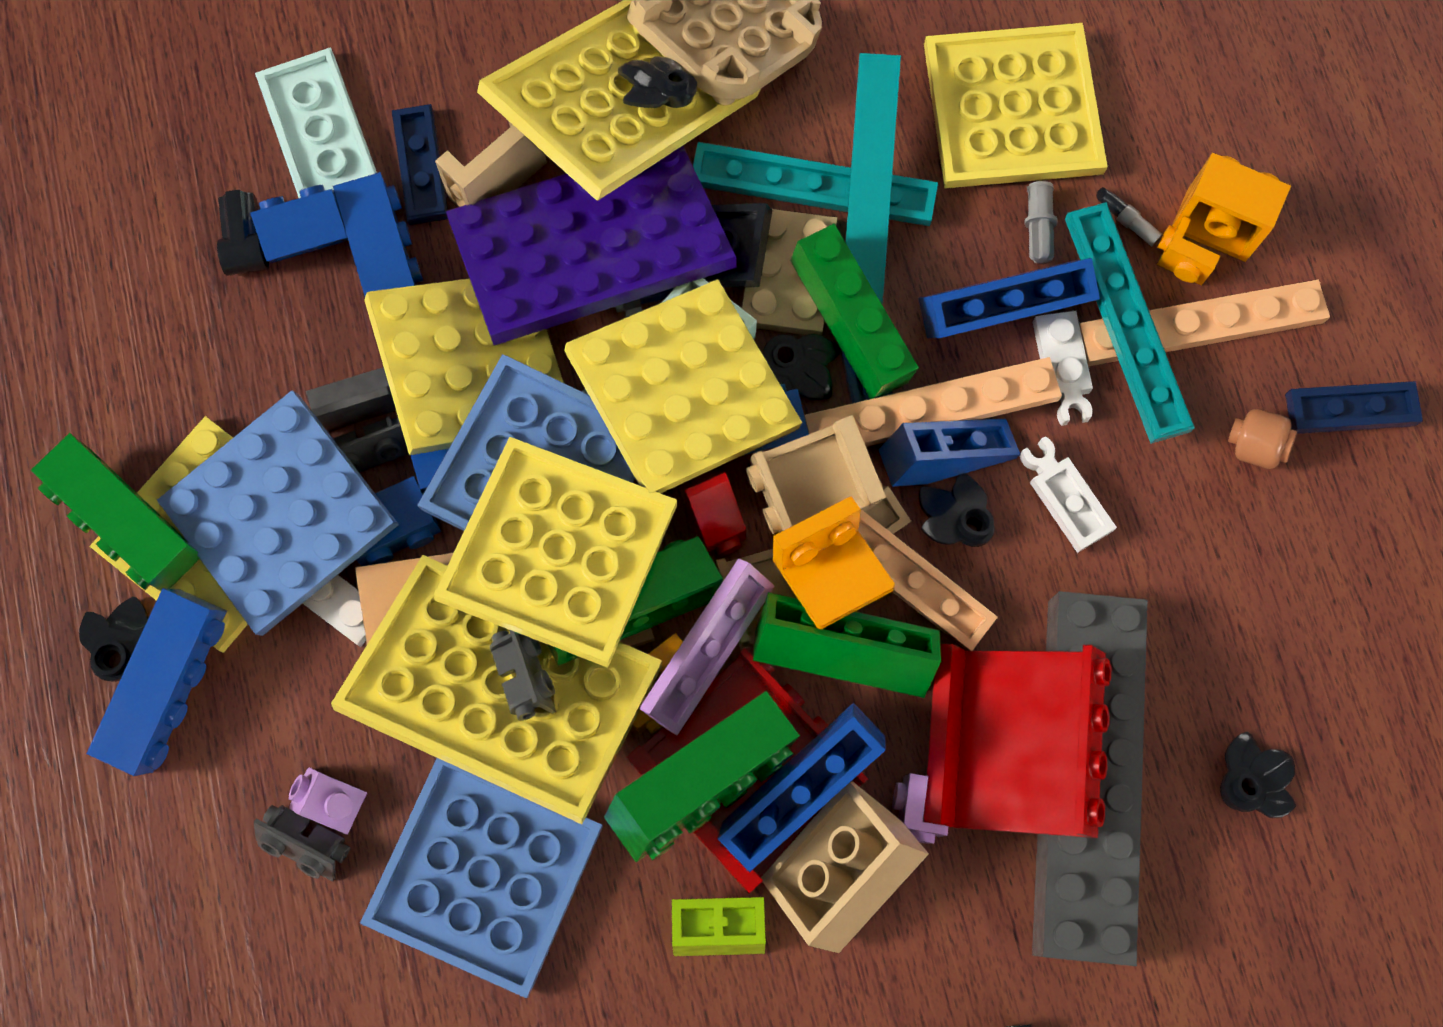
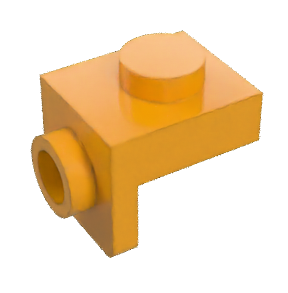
M1183 216L1176 228L1168 225L1157 246L1164 250L1157 265L1174 272L1175 276L1182 281L1188 283L1195 282L1202 286L1215 269L1220 255L1183 238L1192 220L1189 217Z

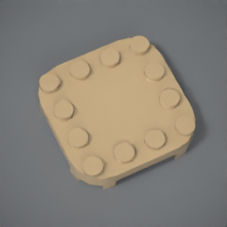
M631 0L627 15L628 21L637 29L640 35L664 57L680 64L683 71L696 79L697 87L712 95L713 99L721 105H730L735 99H742L754 94L805 59L815 48L822 29V20L819 13L821 2L819 0Z

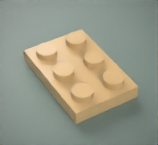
M772 209L760 287H745L742 309L757 320L756 329L822 336L824 318L790 260L799 240L832 224L837 225V217Z

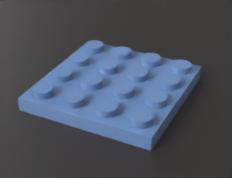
M502 354L419 501L418 507L420 510L464 531L509 437L631 483L634 482L635 477L589 395Z
M293 390L157 499L186 541L198 551L197 556L255 635L260 636L266 634L399 525L300 395Z
M437 758L360 924L524 998H528L603 825L588 818H585L583 824L577 823Z

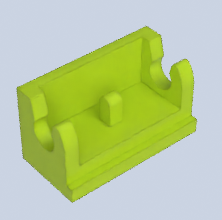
M764 897L672 900V947L674 956L765 953Z

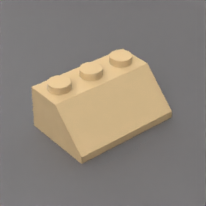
M851 781L826 803L765 872L761 879L808 946L840 953L929 853L901 820Z

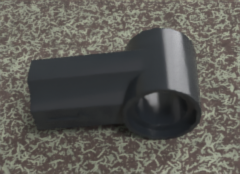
M241 190L226 191L222 197L218 198L222 238L217 241V252L222 271L226 276L269 269V262L266 261L250 212L258 210L257 198L250 192H243Z

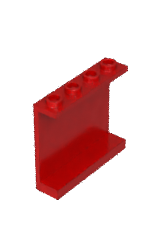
M940 644L941 663L934 676L924 822L949 826V828L1098 838V827H1102L1105 821V804L1103 799L1100 798V780H1104L1107 774V756L1102 751V735L1107 732L1109 727V710L1107 705L1104 704L1105 686H1109L1111 681V664L1109 659L1106 658V653L1093 645H1083V652L966 651L954 644Z

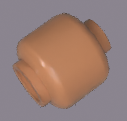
M1252 409L1244 420L1235 419L1228 442L1236 444L1235 457L1239 461L1272 470L1280 462L1287 463L1297 431L1291 429V420L1286 416L1261 409Z

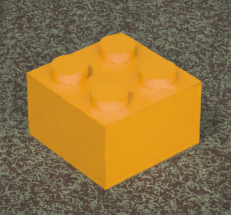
M1212 152L1188 188L1172 226L1176 228L1183 216L1189 217L1192 220L1184 236L1246 262L1274 228L1291 185L1279 181L1276 176L1270 173L1258 172L1241 165L1232 157L1220 156Z

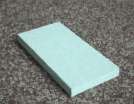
M331 47L255 73L299 198H301L299 191L308 187L323 185L325 190H334V185L377 173Z

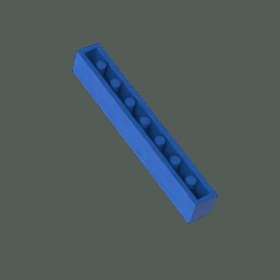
M381 172L334 185L333 189L364 296L370 291L416 286L418 282L424 281L417 258L409 259L406 246L413 245L406 222H398L395 211L402 209L395 185L387 187ZM449 449L410 455L419 487L423 494Z

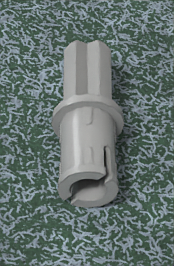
M1036 181L1027 186L1028 217L1025 219L1024 225L1029 229V257L1036 264L1051 262L1054 258L1053 228L1057 226L1058 219L1053 215L1054 186L1051 182Z

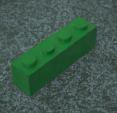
M832 224L799 240L790 261L869 398L882 397L908 384L919 367L836 225Z
M71 433L65 436L30 470L43 482L38 489L57 506L64 502L72 510L67 517L85 533L92 529L101 538L96 545L114 561L121 557L130 566L125 573L144 590L150 585L160 591L162 588L170 589L200 559L197 556L198 551L96 453Z
M699 536L687 541L676 540L668 544L662 551L657 552L620 640L707 605L722 584L723 578ZM548 645L558 666L579 658V656Z
M768 592L755 629L753 661L924 698L941 663L940 632L931 628L859 612H853L823 629H818L798 599Z

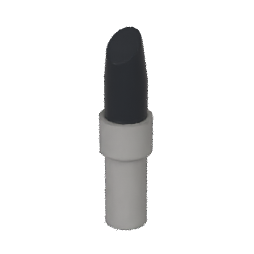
M1104 187L1098 190L1096 194L1097 199L1101 203L1107 202L1110 212L1117 217L1116 220L1124 227L1130 228L1151 247L1161 238L1163 234L1140 216L1141 213L1131 204L1127 205L1117 195Z

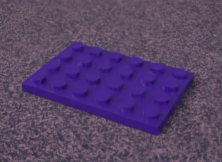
M683 146L599 201L593 198L568 174H564L480 200L474 205H464L446 211L494 346L737 267L736 256Z

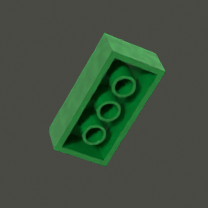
M765 691L616 793L604 818L635 862H638L646 855H649L653 861L675 844L674 840L683 834L681 830L685 828L689 834L693 833L712 818L711 814L721 806L719 803L722 802L725 808H728L748 792L746 789L758 779L762 783L783 767L782 764L793 755L790 747L800 735L768 692Z

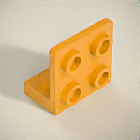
M852 496L773 536V562L818 629H823L894 590L895 583L858 531L861 509Z

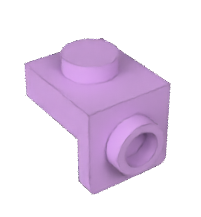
M309 767L304 775H299L291 787L289 809L300 816L348 835L367 792Z
M910 773L903 777V783H896L892 807L894 810H899L898 819L905 824L919 842L934 844L935 836H948L949 826L923 822L928 776Z

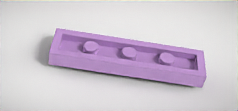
M737 559L639 708L665 729L676 735L679 734L760 610L768 592L771 593L775 587L749 562Z

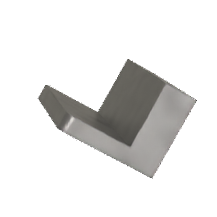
M384 367L306 391L311 411L327 432L396 411Z

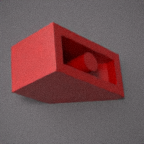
M724 472L686 489V513L709 555L717 553L718 557H723L742 547L740 542L746 540V527L726 473Z

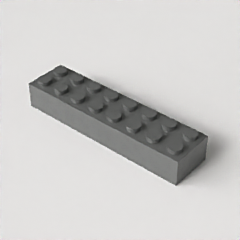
M1059 591L1048 601L1046 651L1083 652V645H1093L1106 653V658L1109 659L1111 664V681L1109 686H1105L1104 704L1107 705L1109 710V727L1107 732L1102 735V751L1107 756V774L1104 780H1100V798L1103 799L1105 804V821L1102 827H1098V838L1037 834L1032 956L1137 966L1148 603L1146 599Z

